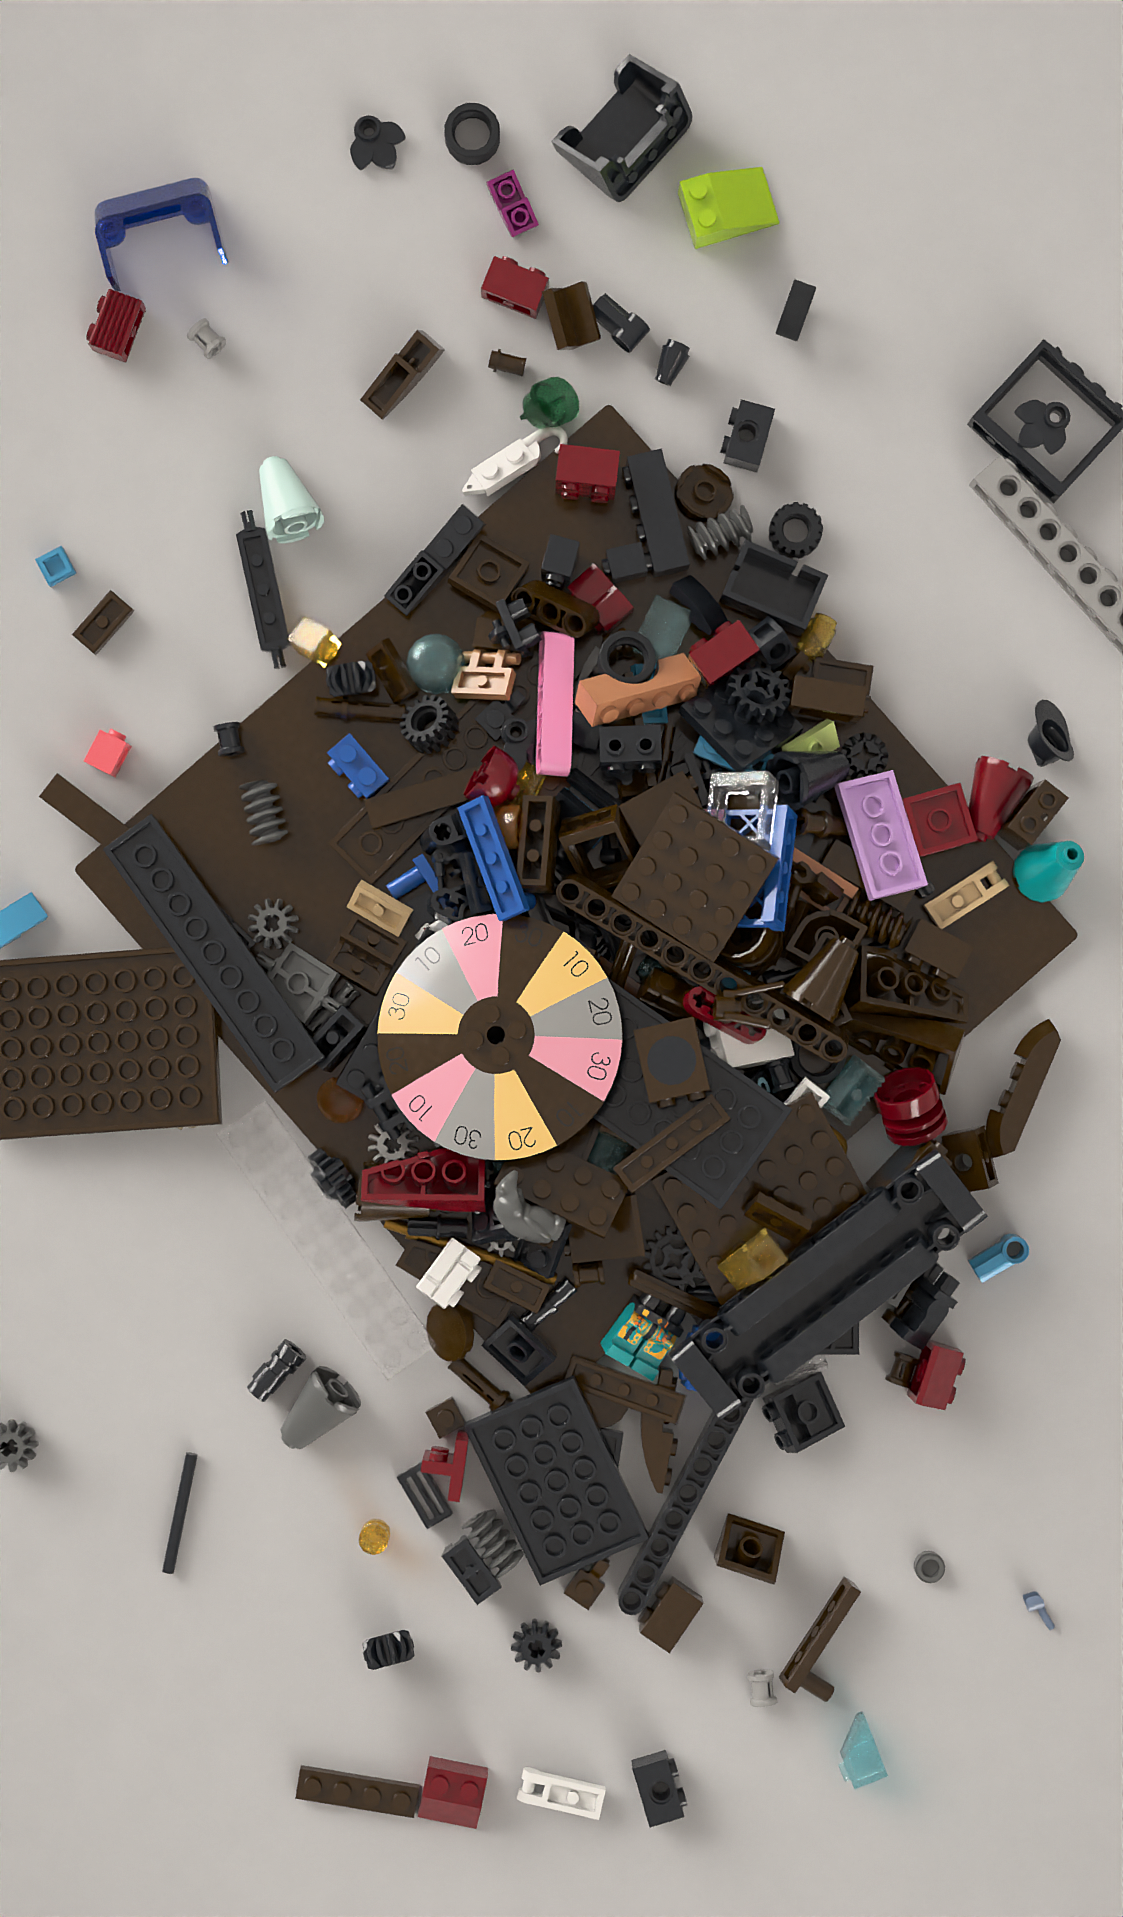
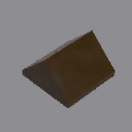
M728 1513L713 1556L716 1566L774 1585L777 1578L785 1532Z

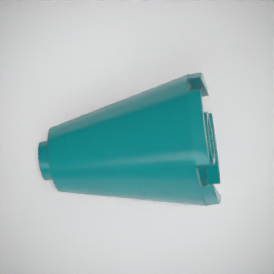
M1073 841L1041 843L1026 847L1015 859L1012 871L1013 877H1016L1019 884L1018 889L1030 900L1040 903L1059 898L1067 890L1082 866L1084 852Z

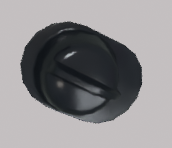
M1042 699L1037 702L1035 707L1037 724L1028 735V745L1037 765L1040 767L1052 764L1060 759L1069 762L1074 758V751L1065 718L1055 704L1049 700Z

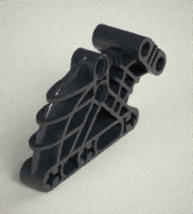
M457 811L452 816L449 814L433 821L422 833L419 841L422 850L431 855V860L434 863L435 878L438 880V890L427 900V911L435 919L449 925L464 920L463 910L470 909L465 884L447 889L444 888L443 881L445 865L451 864L455 869L449 874L451 878L460 876L464 882L458 855L473 852L459 811ZM519 840L511 854L514 867H517ZM556 857L554 895H556L558 884L565 875L576 873L569 859L563 861ZM565 884V889L569 894H579V889L575 884ZM532 893L536 898V905L532 910L521 913L522 916L535 918L553 926L555 924L552 919L569 926V935L577 940L583 947L596 950L597 937L602 936L601 931L597 929V924L565 906L567 914L546 905L542 893ZM440 898L446 899L445 905L448 906L443 910L439 909L440 903L437 902ZM591 900L592 907L598 905ZM457 904H459L460 906H459L458 909L455 911V909H453V908H454ZM492 911V912H486V913H480V914H482V915L496 914V912H495V911Z

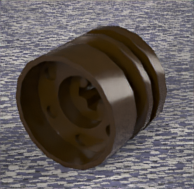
M756 902L747 910L745 915L749 919H761L762 906ZM736 928L720 955L746 973H758L769 968L778 960L784 948L785 936L783 931H772L770 928Z

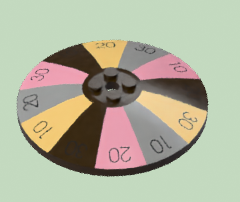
M496 914L471 917L455 922L428 937L414 949L395 973L382 1003L377 1033L378 1053L385 1082L393 1099L408 1120L424 1135L441 1146L462 1155L488 1160H514L546 1152L567 1141L585 1127L599 1111L613 1087L618 1074L623 1047V1024L620 1007L609 978L600 964L587 949L564 931L546 922L521 915L506 921H499ZM493 1027H501L505 1032L504 1040L499 1044H492L488 1038L489 1031Z

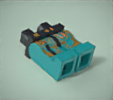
M643 1292L640 1297L635 1294L629 1301L630 1304L623 1310L600 1344L606 1355L627 1367L630 1366L632 1370L653 1381L659 1372L658 1367L665 1355L674 1346L677 1338H680L684 1332L681 1323L686 1312L671 1305H668L665 1311H662L658 1308L662 1301Z

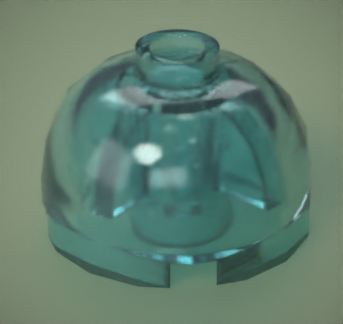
M441 634L425 635L417 640L409 650L406 661L407 669L417 687L435 695L451 691L454 679L460 673L462 666H466L464 653L459 644L450 637Z

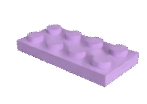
M893 770L838 783L835 786L836 794L868 900L871 901L928 885Z

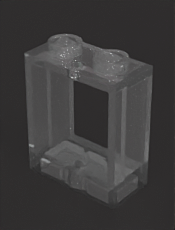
M769 771L711 773L707 812L725 823L728 795L761 794L757 835L746 837L770 851L779 782Z

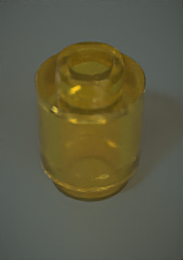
M816 613L814 618H810L806 630L797 643L798 647L809 659L816 660L817 657L823 658L836 634L835 627L837 622L822 613Z

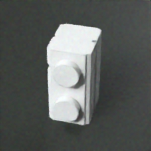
M451 1238L415 1288L443 1309L448 1304L454 1307L464 1294L460 1288L466 1279L472 1283L482 1269L477 1265L481 1258L460 1242Z

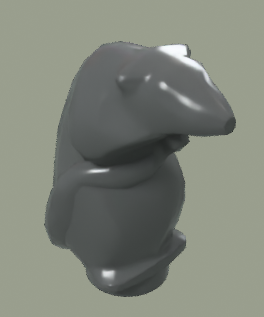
M513 1170L496 1187L493 1209L500 1223L510 1234L529 1242L546 1244L551 1240L557 1241L564 1229L566 1219L553 1214L545 1207L530 1206L529 1203H526L522 1189L517 1188L518 1171Z

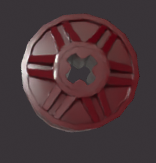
M919 1067L897 1070L883 1077L876 1084L873 1090L874 1099L878 1111L882 1115V1122L887 1137L893 1144L901 1146L919 1145L936 1138L945 1130L948 1124L943 1102L939 1098V1090L934 1075L929 1070Z

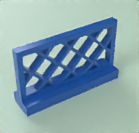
M776 805L775 809L723 810L722 821L730 826L731 819H743L747 824L739 832L746 835L753 830L759 836L756 843L760 846L765 843L769 851L780 858L765 881V885L760 889L750 905L751 907L757 901L762 906L761 919H749L744 915V919L740 921L737 928H770L772 931H784L798 817L788 805ZM764 818H773L772 827L763 835L755 828Z

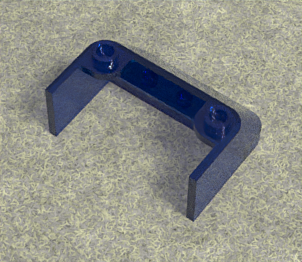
M189 178L104 200L97 205L94 212L95 235L106 277L114 291L121 290L110 248L116 247L124 241L126 229L184 215L185 219L194 225L210 223L223 264L229 263L211 192L204 180Z

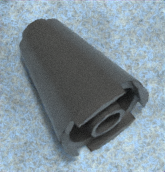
M319 1366L311 1373L280 1429L281 1439L289 1448L303 1449L356 1414L359 1410L361 1400L357 1392L348 1381L344 1385L338 1381L337 1378L340 1374L328 1367Z

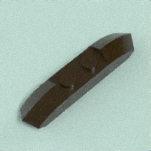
M1050 1019L1032 1028L1018 1044L1014 1054L1022 1059L1020 1063L1015 1062L1009 1078L1013 1079L1008 1090L1004 1089L999 1098L998 1106H1001L999 1112L993 1109L989 1111L986 1122V1134L992 1158L1015 1151L1057 1052L1061 1039Z

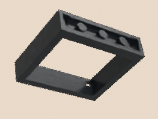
M1043 339L971 417L967 425L1004 459L1011 460L1016 465L1018 472L1054 504L1123 429V410L1121 409L1123 405L1110 400L1101 385L1088 380L1079 365L1074 362L1070 363L1062 356V351L1058 346L1054 348ZM1038 360L1112 426L1062 482L1023 447L1019 446L1008 433L988 416L992 409Z

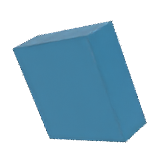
M62 546L35 559L50 587L77 574Z

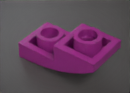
M514 169L486 182L511 237L539 225L529 200L523 193Z

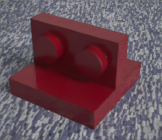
M961 783L902 799L919 857L978 840Z
M458 1430L454 1453H449V1449L445 1447L432 1446L431 1450H425L422 1459V1473L451 1476L447 1501L460 1502L469 1442V1437L466 1431Z

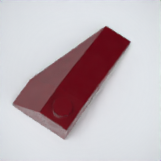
M444 1147L431 1152L417 1153L418 1156L405 1160H394L362 1170L361 1202L454 1212H485L486 1159L462 1155Z

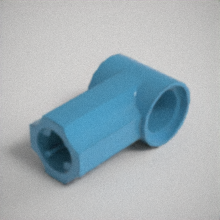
M1006 1234L999 1242L970 1258L968 1262L981 1283H984L1010 1266L1024 1262L1029 1255V1246L1020 1236ZM1018 1241L1021 1245L1019 1253L1014 1256L1007 1255L1006 1248L1008 1244Z

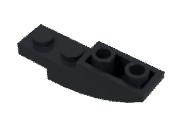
M461 504L429 545L418 553L384 597L407 616L460 560L469 548L470 543L480 533L486 523L467 506Z

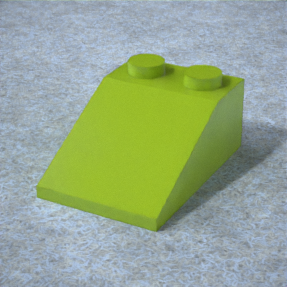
M763 167L711 172L679 182L678 196L695 249L779 224Z

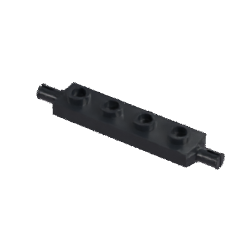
M247 510L248 519L246 512L243 511L240 515L244 530L237 533L236 538L262 652H271L274 669H280L279 662L281 668H285L283 650L291 646L268 536L265 528L255 526L253 511Z

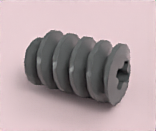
M741 505L740 514L735 509H731L729 511V519L725 514L720 513L718 515V524L710 517L707 519V528L702 522H697L696 532L690 526H687V533L695 552L705 561L707 560V550H711L715 556H718V546L720 545L728 552L730 541H733L737 547H741L740 537H744L752 542L751 533H753V526L747 509L744 505Z
M268 780L249 782L239 786L240 790L248 791L241 796L242 801L251 802L245 806V813L254 814L247 819V824L256 826L249 831L250 836L259 837L252 843L253 846L275 842L288 833V830L278 828L286 820L275 815L282 811L283 807L273 805V802L278 800L280 795L270 793L278 785L277 783L268 782Z
M491 1509L475 1515L464 1523L461 1528L471 1527L473 1529L467 1536L468 1539L479 1538L474 1548L480 1549L485 1547L486 1550L481 1558L487 1559L491 1557L493 1559L488 1568L494 1569L498 1567L499 1571L495 1577L499 1578L512 1570L522 1559L524 1553L522 1549L514 1550L517 1546L515 1539L507 1541L511 1533L508 1529L500 1531L504 1523L502 1519L494 1520L497 1512L495 1509Z

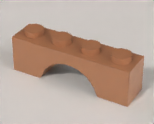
M681 653L659 659L654 678L644 683H624L607 674L580 680L575 704L590 725L594 727L655 709H662L673 704L687 702L697 696L702 676L686 655Z

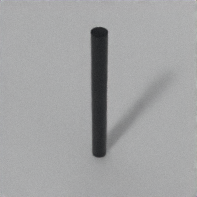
M187 1452L185 1455L162 1572L167 1574H174L198 1456L195 1453Z

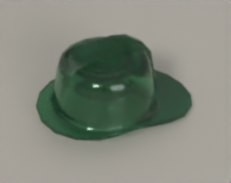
M550 377L537 382L523 398L522 407L524 412L520 419H527L537 429L558 427L576 418L579 412L577 393L571 384L560 377Z

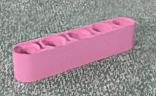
M543 631L541 634L542 640L539 643L536 773L568 777L572 755L574 637L564 633Z

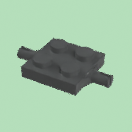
M290 942L282 955L275 960L263 952L257 955L266 961L265 963L256 957L258 963L268 970V977L298 1019L304 1024L309 1025L317 1011L322 1007L335 1014L338 1010L332 1007L331 1004L337 1008L343 1005L330 997L331 989L341 975Z

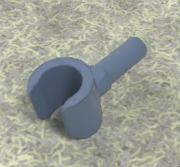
M1033 1591L1024 1594L1023 1599L1028 1612L1038 1610L1049 1630L1054 1629L1055 1625L1047 1614L1044 1601L1039 1593Z

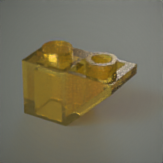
M764 1228L719 1264L718 1268L734 1288L740 1290L765 1279L784 1264L788 1258L784 1250Z

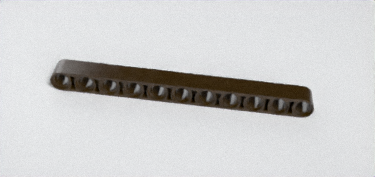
M579 873L565 875L557 886L556 896L562 904L717 996H723L724 989L737 990L765 984L721 957H718L713 963L612 898L611 895L613 893ZM565 884H575L579 889V894H569L565 889ZM599 899L603 901L605 909L602 911L594 909L591 905V900ZM627 915L631 919L632 925H621L617 920V916ZM646 930L654 931L658 936V940L654 942L645 939L643 932ZM672 946L681 947L684 951V956H673L669 948ZM706 962L711 970L706 973L700 972L695 964ZM725 977L733 978L737 986L734 988L725 987L722 979ZM775 989L758 992L764 1000L759 1004L752 1003L748 995L734 997L735 1000L741 1002L742 1011L752 1017L770 1020L772 1025L769 1027L824 1060L833 1063L845 1058L849 1044L846 1032ZM785 1009L789 1012L790 1016L786 1019H780L775 1016L774 1011ZM809 1024L816 1029V1032L807 1035L801 1031L800 1027ZM830 1040H837L842 1044V1047L838 1050H832L826 1043Z

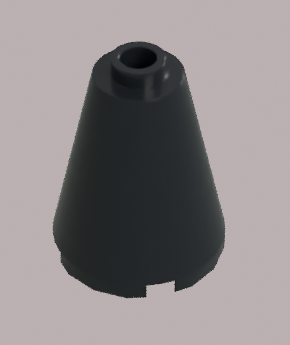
M781 751L775 753V756L767 761L765 768L768 792L773 791L777 798L773 800L776 805H788L793 811H796L844 781L849 775L850 763L845 755L839 751Z

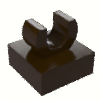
M795 647L796 654L773 671L774 673L781 671L780 677L792 681L800 668L806 672L810 670L809 665L805 663L809 657L802 650Z

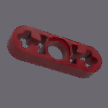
M702 986L695 987L685 994L683 1006L690 1015L745 1044H754L766 1035L767 1029L753 1027V1030L757 1033L749 1035V1028L746 1027L748 1025L741 1024L735 1028L736 1022L724 1023L713 1020V1008L711 1009L708 1006L714 1003V998L717 995ZM698 995L702 997L701 1002L705 1004L699 1008L695 1006L696 1000L693 999ZM741 1010L740 1014L750 1016Z

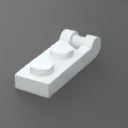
M523 1768L521 1778L524 1782L522 1788L518 1790L517 1800L527 1804L599 1820L606 1791L605 1786L540 1772L535 1768ZM535 1783L544 1785L542 1794L534 1791Z

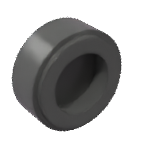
M924 1551L916 1557L914 1571L923 1582L935 1583L943 1577L945 1564L937 1553Z

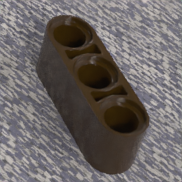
M532 580L513 591L511 595V602L523 598L531 612L530 618L570 637H581L598 626L600 622L599 612L592 604L540 580Z

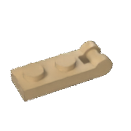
M994 861L989 862L923 905L938 928L943 929L1010 886L1005 878L1001 879L996 871L998 867ZM985 876L992 885L988 889H985L980 881Z

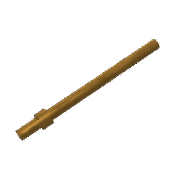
M386 1220L383 1227L406 1235L405 1239L416 1241L418 1239L444 1248L451 1239L440 1237V1240H436V1237L410 1236L407 1233L408 1223L399 1220ZM458 1241L481 1258L480 1261L493 1265L497 1259L539 1281L551 1285L555 1284L558 1275L556 1273L553 1278L547 1279L525 1267L520 1261L516 1262L506 1256L500 1257L497 1253L488 1252L485 1249Z

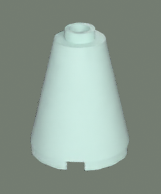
M278 456L269 457L264 460L263 465L259 468L265 528L269 540L272 541V538H276L278 543L295 542L308 537V530L314 526L316 530L321 528L324 523L323 513L288 461Z

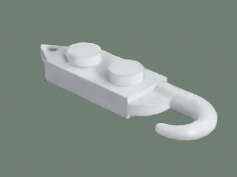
M547 425L523 440L521 438L471 469L472 475L462 490L464 496L484 493L489 496L538 465L537 462L541 458V450L538 444L546 438L557 436L560 439V444L567 445L568 436L566 432L559 426ZM560 444L555 449V453L559 454Z

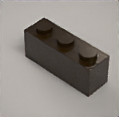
M523 795L516 872L523 892L554 893L561 805L553 796Z

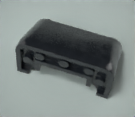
M631 54L615 69L614 85L617 92L581 132L574 126H567L560 130L551 141L556 151L616 202L624 201L686 133L693 117L680 84Z

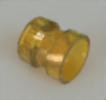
M371 1519L363 1525L358 1540L364 1552L376 1555L386 1549L391 1534L387 1523L381 1519Z

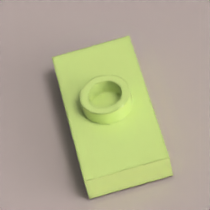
M824 720L781 747L782 751L836 750L840 747L834 721Z

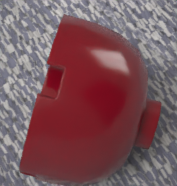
M493 746L482 758L481 762L483 764L478 771L475 770L464 791L465 798L470 801L482 795L488 796L492 808L500 806L506 799L512 801L520 789V785L517 784L519 777L517 763L507 752Z

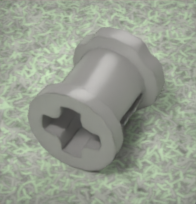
M206 318L195 323L187 333V338L190 341H195L204 350V356L207 359L213 358L226 345V339L219 337L209 327V321Z
M754 1670L748 1673L753 1697L750 1699L751 1706L767 1707L777 1703V1697L773 1695V1670Z

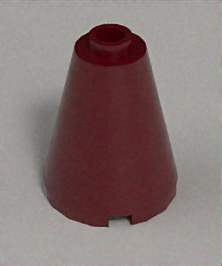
M989 756L978 757L975 764L968 807L977 841L985 843L987 839H994L1032 785L1034 780L1032 774L1020 767L1016 771L1009 767V762Z

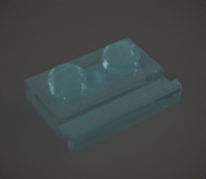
M656 595L638 632L650 640L655 649L656 662L659 659L676 655L691 624V621L688 620L690 610L674 602L667 601L659 595ZM632 647V649H633L634 652L636 651V652L642 654L639 650H637L636 648Z

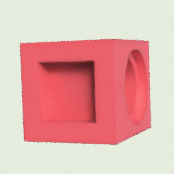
M111 728L108 733L99 730L84 762L116 778L132 746L124 742L126 739L125 735Z

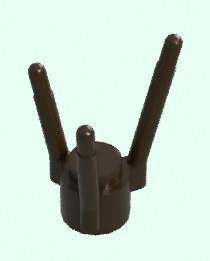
M780 981L737 990L724 989L723 996H715L713 1020L730 1021L758 1028L771 1029L769 1027L772 1025L770 1020L740 1014L741 1002L735 1000L734 997L782 988L785 986V982Z

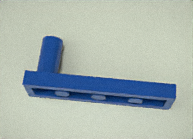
M482 795L458 807L498 920L506 921L523 912L532 910L536 905V898L530 892H523L489 797Z
M423 853L413 859L415 867L386 885L394 899L397 900L425 881L433 893L438 890V880L435 878V872ZM440 898L438 901L443 909L448 907L445 905L446 899Z

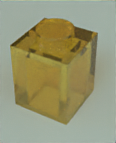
M306 616L301 619L287 638L298 654L323 668L336 655L337 650L341 646V643L331 630Z

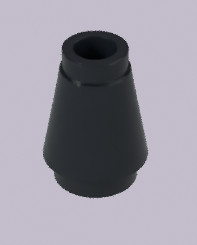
M668 339L666 345L662 346L655 380L671 386L689 359L688 352L690 348L680 342Z

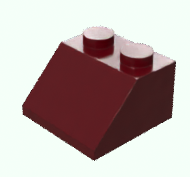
M929 1340L920 1352L918 1358L920 1363L915 1367L910 1382L912 1386L911 1389L908 1388L907 1396L915 1404L946 1410L947 1403L952 1404L955 1398L956 1387L953 1385L956 1376H961L965 1367L966 1359L963 1358L964 1353L960 1349Z
M429 1756L418 1817L476 1829L488 1778V1767Z

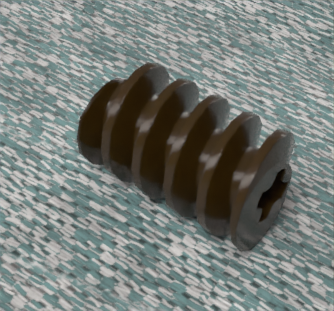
M859 890L851 902L846 915L866 925L869 938H873L879 933L878 942L881 944L890 938L889 948L894 949L906 935L913 917L907 923H904L905 913L901 912L897 917H893L894 907L891 906L883 912L882 901L872 906V900L869 901L868 897L864 901L861 900L862 891Z

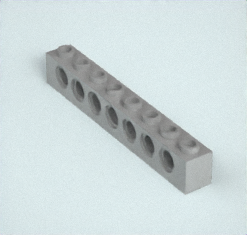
M999 455L971 481L969 486L1123 655V626L1120 623V616L1123 615V590L1116 583L1118 581L1116 576L1109 569H1103L1096 561L1098 558L1094 551L1087 546L1084 547L1077 540L1078 535L1075 530L1067 524L1064 525L1057 518L1058 513L1055 508L1047 502L1044 503L1037 496L1038 491L1035 486L1028 480L1024 481L1017 474L1018 469L1011 460L1004 459ZM1008 484L1011 486L1013 495L1006 496L1002 494L1000 485ZM1020 506H1028L1033 512V517L1025 518L1022 516ZM1040 528H1048L1052 532V540L1043 539L1040 535ZM1060 550H1068L1072 554V562L1063 561L1060 557ZM1081 571H1086L1091 575L1092 584H1085L1081 581ZM1101 593H1106L1111 597V606H1105L1101 603Z

